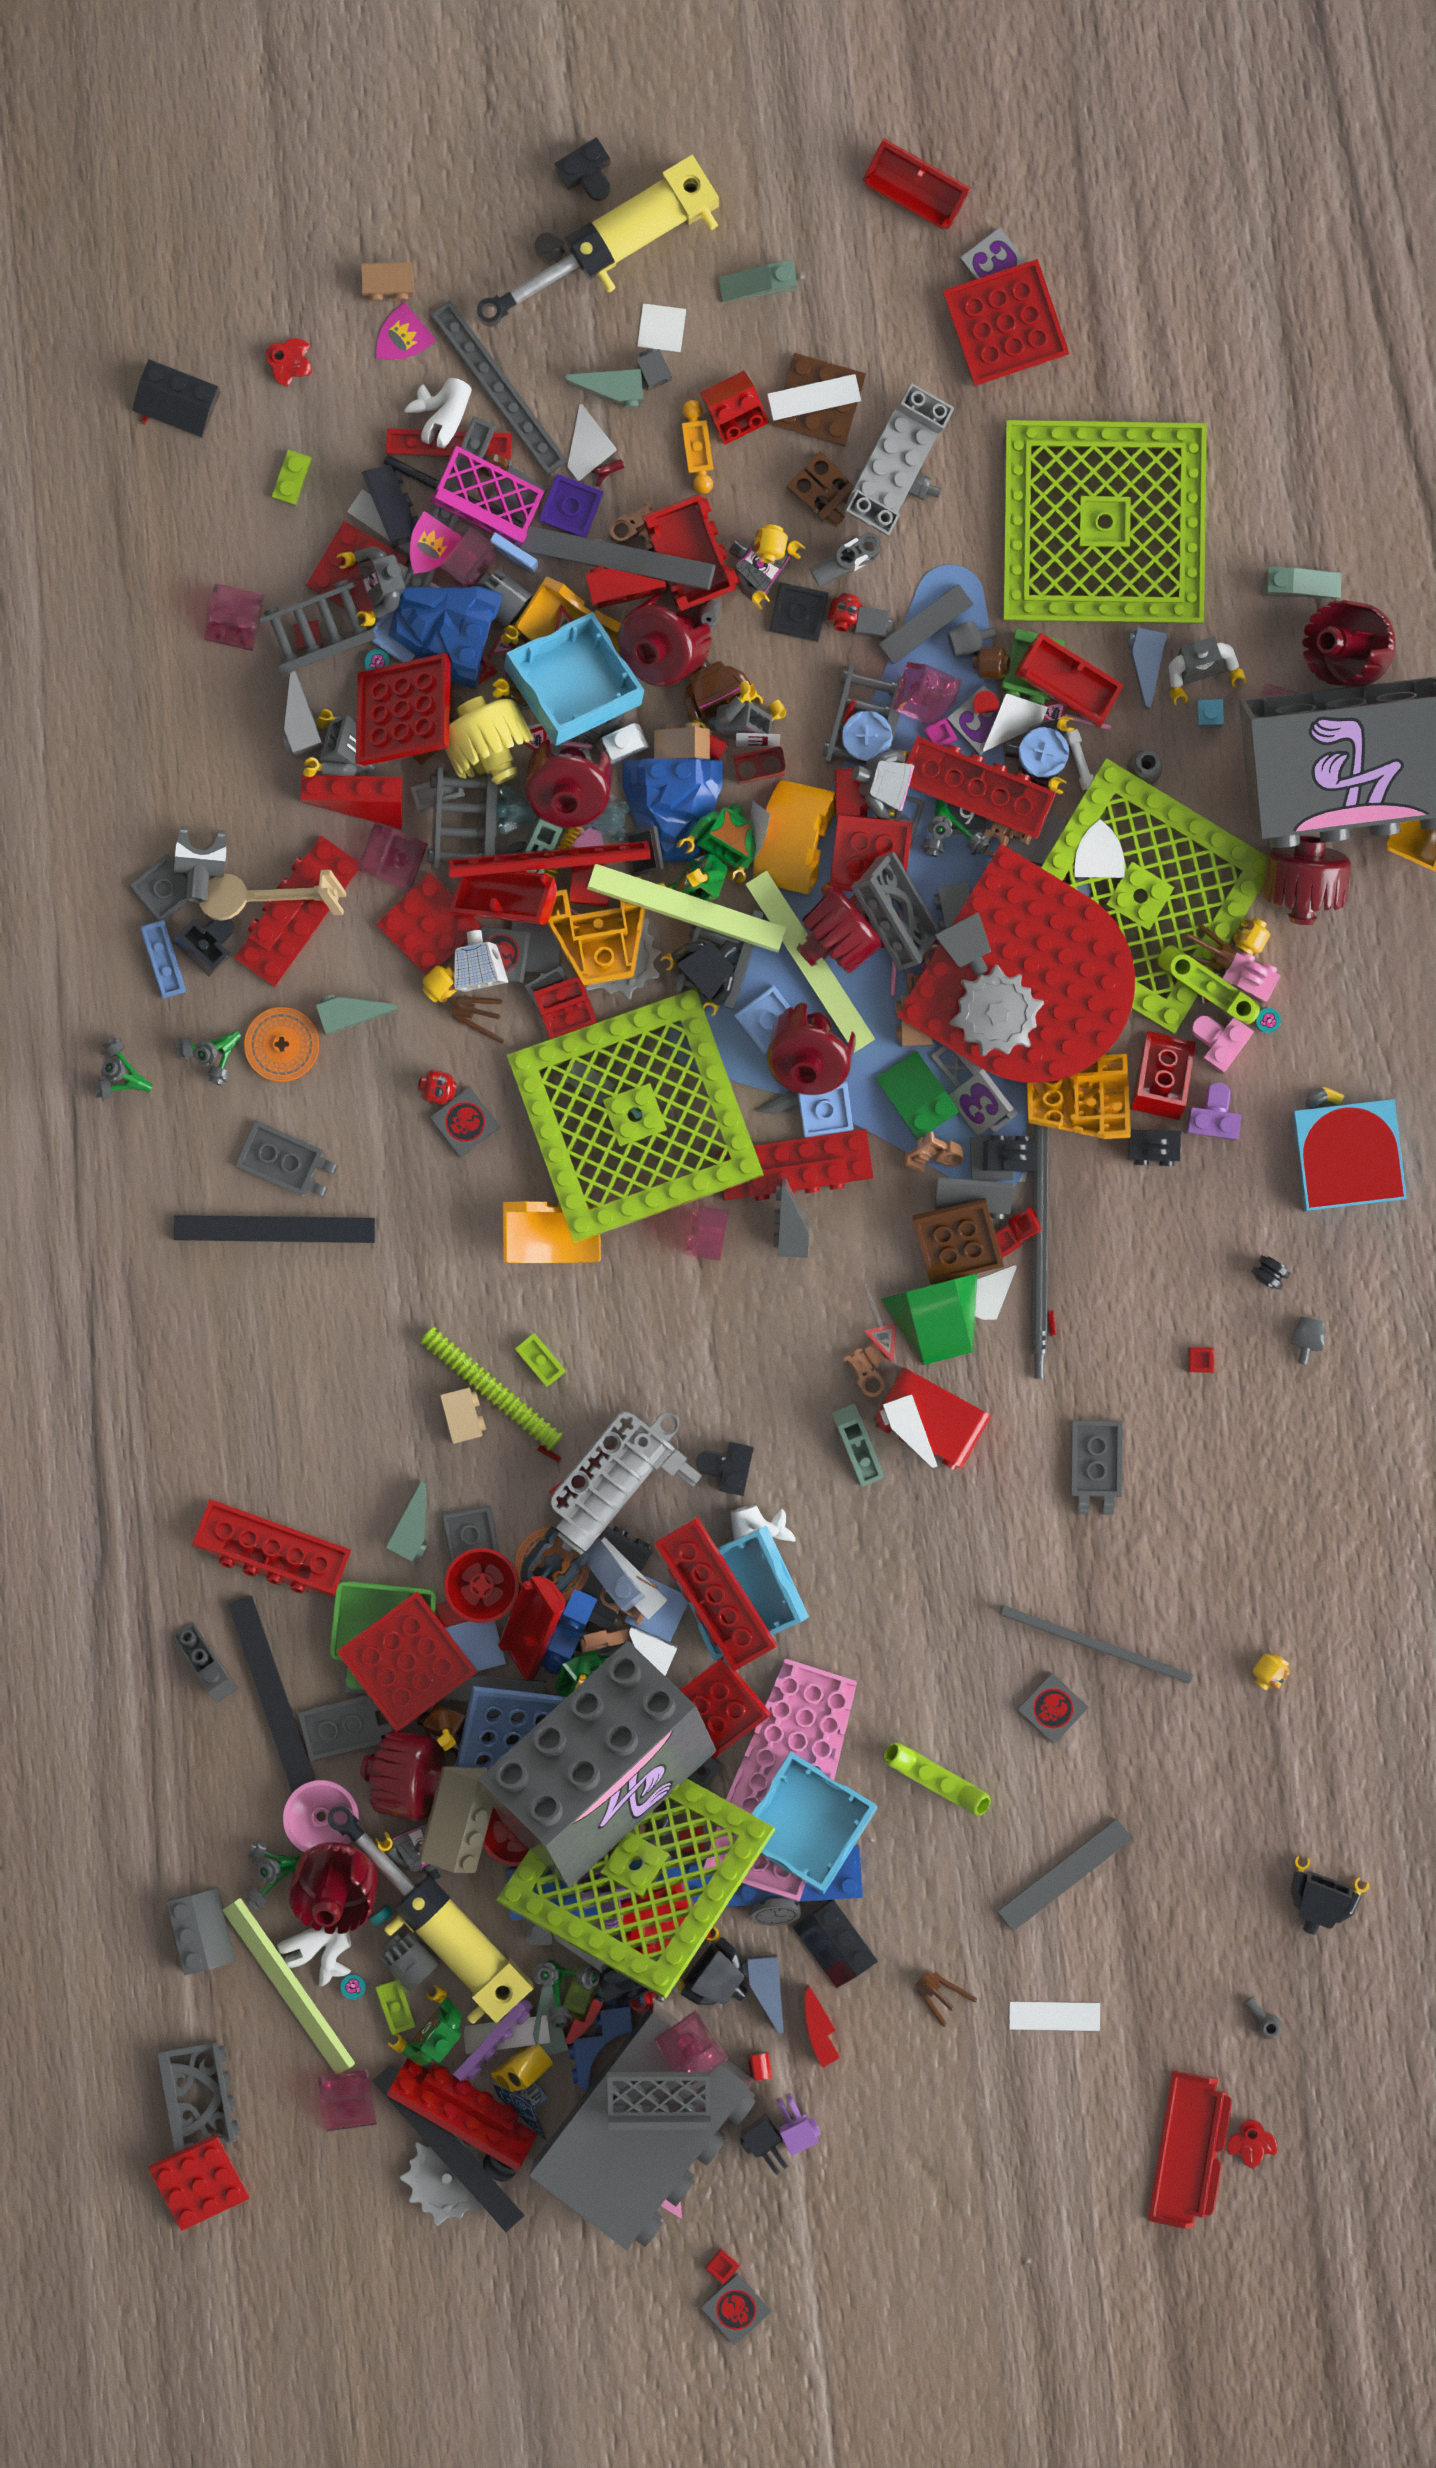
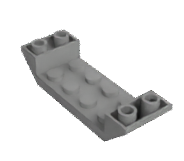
M911 383L892 411L849 495L845 512L884 535L889 536L900 516L898 513L937 435L945 428L954 407Z

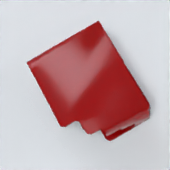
M780 746L733 755L738 784L785 775V758L783 749ZM769 756L777 757L781 763L779 771L774 774L767 773L763 768V762ZM745 761L752 762L756 767L755 775L749 779L741 777L738 771L740 764Z
M854 768L836 769V815L868 816V809L870 807L866 804L865 797L859 794L861 782L852 779Z
M595 864L572 866L569 902L609 907V896L587 889Z

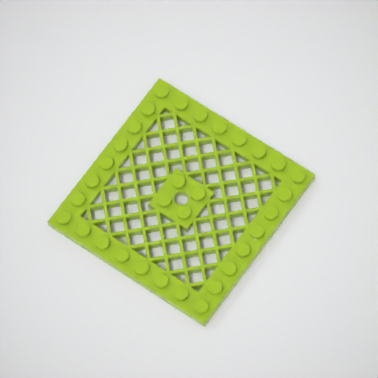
M1006 420L1003 621L1204 624L1207 423ZM1031 447H1039V448L1031 455ZM1048 447H1062L1064 449L1055 455ZM1074 448L1089 449L1082 456H1080V454ZM1098 448L1114 449L1105 456ZM1123 448L1139 450L1131 457ZM1149 449L1164 450L1155 457ZM1173 449H1181V455L1179 456ZM1042 450L1052 458L1044 468L1034 459ZM1068 450L1077 459L1069 468L1059 459ZM1092 451L1102 459L1094 469L1084 460ZM1117 451L1127 459L1119 469L1109 460ZM1142 452L1152 460L1144 470L1135 461ZM1167 452L1177 460L1169 470L1159 461ZM1055 462L1064 471L1057 480L1047 472ZM1031 463L1040 471L1032 480ZM1080 463L1090 472L1081 481L1071 472ZM1105 463L1115 472L1107 481L1097 473ZM1129 464L1139 472L1132 481L1122 473ZM1155 464L1165 473L1157 482L1146 473ZM1179 465L1180 481L1172 474ZM1042 475L1052 483L1044 493L1034 484ZM1067 475L1077 484L1069 493L1059 485ZM1092 476L1102 484L1094 493L1084 485ZM1117 476L1127 485L1119 494L1109 485ZM1142 476L1152 485L1144 494L1134 486ZM1167 477L1177 485L1169 495L1159 486ZM1032 488L1040 497L1030 505ZM1054 488L1064 496L1056 506L1047 498V495ZM1079 488L1088 495L1080 496V505L1071 497ZM1106 488L1113 497L1097 495ZM1129 489L1139 497L1132 506L1131 497H1122ZM1154 489L1164 497L1156 507L1146 498ZM1179 490L1180 506L1171 498ZM1041 500L1051 508L1043 518L1034 509ZM1067 500L1077 509L1069 518L1059 510ZM1142 501L1152 510L1144 519L1134 511ZM1167 501L1176 510L1169 519L1159 511ZM1030 512L1039 521L1031 530ZM1054 512L1064 521L1056 530L1046 522ZM1079 513L1080 530L1071 522ZM1130 514L1139 522L1131 531ZM1154 514L1164 523L1156 532L1146 523ZM1179 514L1180 532L1171 523ZM1103 515L1109 516L1112 520V526L1108 529L1101 528L1098 524L1099 517ZM1041 525L1051 533L1043 543L1033 534ZM1066 525L1077 534L1068 543L1058 534ZM1141 526L1151 535L1143 544L1133 535ZM1166 527L1176 535L1168 545L1159 536ZM1054 537L1064 546L1056 555L1046 547ZM1030 538L1039 546L1031 554ZM1078 538L1079 547H1088L1080 556L1071 547ZM1130 539L1139 547L1131 556L1122 549L1130 548ZM1153 539L1164 548L1155 557L1146 548ZM1178 540L1179 556L1171 549ZM1097 548L1113 549L1104 556ZM1041 550L1051 558L1043 567L1033 559ZM1066 550L1076 559L1068 568L1058 559ZM1091 550L1101 559L1093 568L1083 560ZM1116 551L1126 559L1118 569L1108 560ZM1141 551L1151 560L1143 569L1133 560ZM1166 551L1176 560L1169 569H1166L1158 561ZM1054 562L1063 571L1055 580L1045 571ZM1031 563L1038 572L1029 580ZM1078 563L1088 571L1080 581L1070 572ZM1103 563L1114 572L1105 581L1095 572ZM1129 563L1138 572L1130 582L1120 572ZM1153 564L1163 572L1155 582L1145 573ZM1178 564L1179 581L1170 573ZM1041 574L1051 583L1042 593L1033 584ZM1066 575L1076 584L1067 593L1057 584ZM1091 575L1101 584L1093 593L1083 585ZM1116 575L1126 585L1117 594L1108 585ZM1141 576L1151 585L1143 594L1132 585ZM1166 576L1176 585L1168 594L1158 586ZM1029 587H1030L1037 595H1029ZM1054 587L1062 596L1046 594ZM1077 588H1080L1087 596L1070 595ZM1103 588H1105L1111 594V596L1096 595ZM1129 588L1137 597H1122L1121 595ZM1155 589L1162 597L1145 596ZM1179 589V597H1171Z
M1106 758L1041 868L1062 881L1068 873L1071 882L1069 885L1077 889V886L1090 883L1091 899L1098 904V899L1110 897L1105 905L1113 909L1108 911L1109 915L1115 914L1117 925L1124 936V929L1136 927L1139 940L1130 942L1128 945L1140 944L1143 958L1133 960V963L1144 961L1148 975L1135 977V995L1132 1009L1172 1034H1175L1199 993L1178 979L1173 984L1172 976L1167 971L1152 973L1149 960L1158 958L1165 949L1162 938L1174 935L1177 948L1182 952L1195 948L1191 956L1214 961L1211 959L1213 952L1195 942L1192 946L1182 948L1179 934L1191 931L1193 936L1198 937L1196 930L1200 928L1199 925L1195 926L1192 912L1204 910L1207 923L1202 925L1208 927L1207 929L1228 944L1263 886L1266 855ZM1114 794L1121 797V799L1110 801ZM1123 802L1126 816L1114 818L1111 805ZM1129 803L1142 810V812L1131 814ZM1106 808L1109 820L1103 822L1105 824L1110 823L1111 829L1119 843L1120 839L1132 836L1135 850L1124 852L1123 855L1136 854L1138 865L1130 862L1127 868L1125 864V877L1120 879L1115 889L1111 880L1113 877H1089V880L1076 883L1073 873L1075 865H1072L1076 859V852L1082 838L1089 828L1100 819ZM1144 815L1147 829L1135 831L1132 818ZM1150 816L1162 822L1163 825L1152 827ZM1127 819L1131 833L1118 835L1115 822ZM1166 828L1169 842L1157 844L1154 831ZM1171 829L1180 833L1185 838L1174 840ZM1149 832L1152 846L1140 848L1137 835ZM1187 841L1190 855L1178 857L1175 844ZM1193 842L1206 849V851L1195 853ZM1170 845L1173 859L1161 862L1158 848ZM1153 849L1156 863L1144 866L1141 852ZM1208 854L1211 868L1199 870L1196 857ZM1214 855L1227 862V864L1216 866ZM1191 858L1194 872L1182 875L1179 861ZM1174 862L1177 876L1165 879L1162 865ZM1157 867L1160 878L1145 869ZM1229 867L1232 881L1221 883L1218 869ZM1235 868L1241 871L1238 877ZM1212 871L1216 885L1203 887L1201 874ZM1195 875L1199 889L1187 892L1183 878ZM1106 879L1109 893L1097 896L1094 882ZM1179 880L1181 893L1170 896L1175 887L1167 882ZM1233 884L1224 899L1222 887ZM1217 888L1220 902L1208 905L1205 891ZM1137 889L1144 890L1147 895L1145 902L1142 904L1137 903L1133 898V894ZM1200 892L1203 906L1191 909L1188 895ZM1183 897L1186 910L1174 913L1171 899ZM1166 903L1169 915L1158 917ZM1220 906L1214 918L1211 919L1209 908ZM1120 914L1134 923L1123 926ZM1187 914L1190 928L1178 930L1175 917ZM1170 918L1173 932L1161 935L1158 921ZM1152 925H1154L1156 936L1144 939L1142 928L1149 931ZM1203 934L1201 940L1214 947L1218 945L1208 935ZM1157 940L1160 954L1148 956L1145 942ZM1203 965L1204 967H1206V968L1209 969L1210 971H1212V970L1214 969V968L1211 967V966ZM1166 974L1169 988L1157 991L1154 977ZM1149 978L1151 990L1137 981ZM1169 992L1166 998H1163L1162 996L1158 995L1161 993Z
M696 989L507 1055L574 1243L764 1176ZM678 1022H681L683 1028H681V1027H679V1026H677V1025H674V1024H675V1023H678ZM665 1027L661 1037L650 1033ZM670 1028L682 1033L677 1044L665 1040ZM641 1036L637 1046L627 1041ZM646 1036L658 1042L653 1053L641 1048ZM685 1036L687 1037L691 1051L681 1047ZM618 1044L613 1054L603 1050ZM662 1044L674 1049L669 1060L657 1055ZM622 1045L634 1050L630 1061L617 1056ZM678 1051L690 1056L685 1068L673 1063ZM594 1052L590 1062L579 1058ZM599 1053L611 1058L606 1070L594 1065ZM638 1053L650 1057L645 1069L633 1064ZM694 1059L700 1075L689 1070ZM654 1060L666 1065L662 1076L649 1071ZM570 1061L566 1071L559 1067H556L557 1065ZM575 1061L587 1067L582 1078L570 1073ZM615 1061L627 1066L622 1077L610 1072ZM670 1067L683 1072L678 1083L666 1079ZM631 1068L643 1073L638 1085L626 1080ZM547 1069L543 1078H541L540 1071ZM591 1069L603 1074L598 1086L586 1080ZM552 1070L563 1075L559 1086L547 1082ZM686 1075L698 1079L694 1091L681 1086ZM607 1076L619 1081L614 1093L602 1088ZM647 1076L659 1081L654 1092L650 1083L643 1085ZM567 1078L579 1082L574 1094L562 1089ZM702 1082L708 1098L698 1094ZM663 1083L675 1088L670 1100L658 1094ZM623 1084L634 1088L619 1094ZM583 1085L595 1090L591 1101L579 1097ZM545 1086L556 1091L551 1102ZM679 1090L691 1095L686 1107L674 1102ZM600 1092L609 1096V1098L603 1099L605 1108L594 1104ZM560 1093L572 1098L567 1110L555 1105ZM695 1098L707 1103L702 1114L690 1109ZM657 1100L667 1104L663 1114H661ZM576 1101L588 1106L583 1117L571 1112ZM671 1106L683 1111L678 1123L666 1118ZM710 1106H712L717 1121L706 1117ZM592 1108L604 1113L599 1125L587 1120ZM553 1109L564 1114L559 1125ZM632 1109H638L642 1112V1118L638 1122H632L628 1118V1113ZM687 1114L699 1119L695 1130L682 1125ZM568 1116L580 1121L575 1133L563 1128ZM608 1116L614 1132L603 1127ZM703 1121L716 1126L710 1138L698 1132ZM665 1123L676 1127L671 1139L661 1135V1133L667 1131ZM584 1124L596 1129L591 1141L579 1135ZM719 1129L725 1145L714 1140ZM679 1130L692 1135L687 1146L675 1141ZM600 1131L612 1136L607 1148L595 1143ZM562 1133L572 1137V1140L568 1148L566 1147ZM651 1137L647 1147L637 1143ZM696 1137L708 1142L703 1154L691 1149ZM656 1138L668 1143L663 1155L651 1149ZM616 1139L620 1148L627 1146L624 1155L611 1150ZM576 1140L589 1145L584 1156L572 1152ZM712 1144L724 1150L719 1161L707 1156ZM672 1145L684 1150L679 1162L667 1157ZM632 1146L644 1151L639 1163L627 1158ZM593 1147L605 1152L600 1164L587 1159ZM688 1153L700 1158L695 1169L683 1164ZM727 1153H729L731 1160L723 1162ZM648 1154L660 1159L656 1170L643 1165ZM608 1155L621 1160L616 1171L604 1166ZM570 1156L581 1161L576 1172ZM704 1160L714 1164V1166L700 1170ZM664 1161L677 1166L671 1178L659 1173ZM625 1162L637 1167L632 1179L620 1174ZM585 1163L597 1168L592 1180L580 1175ZM680 1169L691 1173L676 1179ZM601 1170L613 1176L608 1187L596 1182ZM641 1170L653 1175L648 1186L636 1181ZM657 1177L667 1181L652 1187ZM617 1178L629 1183L624 1195L612 1190ZM578 1179L589 1184L585 1195H583ZM633 1185L644 1190L628 1196ZM593 1187L605 1191L600 1203L588 1198ZM609 1194L620 1198L605 1204ZM587 1203L595 1206L596 1208L589 1210Z
M686 1779L681 1785L678 1784L673 1789V1792L664 1800L667 1810L657 1813L652 1811L650 1815L646 1816L635 1827L636 1835L629 1832L612 1848L616 1849L610 1858L607 1853L604 1856L605 1861L596 1863L588 1871L591 1882L578 1885L577 1881L573 1887L561 1889L560 1879L554 1873L545 1876L549 1868L529 1850L496 1899L497 1902L666 1999L775 1832V1828L772 1825L689 1779ZM670 1800L680 1805V1807L671 1809ZM691 1812L700 1816L701 1818L692 1820ZM686 1813L688 1822L675 1825L673 1816ZM669 1817L671 1826L657 1829L656 1820ZM652 1822L653 1831L640 1834L639 1825ZM707 1824L709 1834L696 1837L694 1827ZM712 1824L723 1830L713 1832ZM690 1829L692 1838L678 1841L677 1832ZM672 1833L674 1843L661 1846L660 1836ZM732 1835H734L735 1837H737V1840L735 1841V1843H734V1840H733V1836H732ZM728 1836L730 1845L717 1848L715 1839ZM655 1838L657 1847L645 1840ZM711 1840L713 1850L700 1853L698 1844ZM693 1845L695 1855L682 1858L680 1848ZM676 1850L678 1859L669 1861L671 1856L667 1852ZM727 1854L720 1864L719 1855ZM715 1857L716 1866L703 1870L701 1860ZM633 1860L642 1861V1866L638 1870L629 1869V1865ZM697 1861L699 1871L686 1874L684 1865ZM680 1866L682 1875L668 1878L667 1869ZM602 1869L600 1873L605 1878L596 1880L594 1871ZM663 1872L664 1880L656 1882ZM713 1875L707 1884L705 1876ZM701 1878L703 1887L690 1890L688 1881ZM555 1881L557 1891L544 1894L542 1885ZM683 1882L685 1892L672 1895L670 1886ZM615 1883L626 1890L616 1892ZM610 1884L612 1894L599 1897L597 1887ZM537 1887H538L539 1895L536 1894V1893H534V1891L536 1890ZM666 1887L668 1896L655 1900L653 1890ZM593 1889L595 1898L582 1901L580 1892ZM575 1893L577 1903L565 1906L563 1896ZM649 1893L651 1901L637 1904L636 1895L645 1899ZM700 1895V1897L693 1906L691 1897ZM631 1896L633 1906L620 1909L618 1899ZM558 1898L560 1907L548 1900ZM687 1899L689 1908L676 1911L674 1902ZM614 1901L616 1910L603 1913L601 1904ZM670 1903L672 1913L658 1916L657 1906ZM596 1905L598 1915L585 1918L583 1908ZM652 1908L654 1917L641 1921L639 1911ZM579 1910L581 1919L570 1912ZM635 1912L637 1922L624 1925L622 1916ZM617 1917L619 1927L606 1930L604 1920ZM686 1917L679 1927L678 1918ZM673 1920L675 1929L662 1933L660 1923ZM600 1922L602 1931L591 1924ZM656 1924L658 1934L645 1937L643 1928ZM638 1929L640 1939L627 1942L625 1932ZM621 1934L623 1943L612 1936ZM672 1938L668 1946L665 1947L664 1939ZM660 1941L661 1951L648 1954L646 1944ZM642 1946L644 1955L633 1948Z

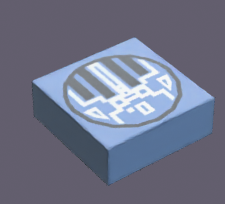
M536 2081L528 2088L514 2092L530 2099L534 2109L548 2098Z

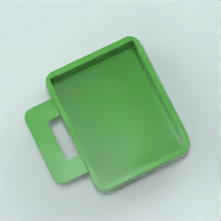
M351 1581L339 1583L335 1595L330 1645L331 1657L334 1660L343 1661L336 1651L417 1591L436 1614V1593L431 1589ZM347 1667V1686L352 1689L364 1690Z

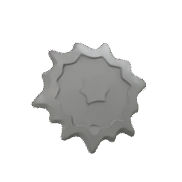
M648 918L644 919L634 977L586 985L585 989L587 991L602 988L609 994L620 991L626 999L630 1000L634 989L643 988L644 982L648 979L659 978L660 975L654 967V961L662 954V951L652 947L655 937L649 935L647 931L650 923Z
M995 965L989 975L979 974L975 981L961 980L965 994L958 1000L959 1013L949 1022L950 1025L964 1030L965 1041L978 1044L982 1056H985L992 1049L1009 1054L1016 1045L1030 1047L1028 1032L1036 1028L1035 1015L1044 1004L1043 1000L1034 999L1031 996V988L1021 985L1022 976L1020 974L1007 977L999 965Z
M454 2135L484 2169L482 2160L478 2159L477 2148L473 2145H465L461 2138ZM416 2142L417 2155L409 2161L411 2168L400 2176V2180L412 2188L409 2202H420L422 2212H429L433 2215L435 2226H439L449 2217L461 2219L467 2210L481 2213L480 2203L432 2148Z

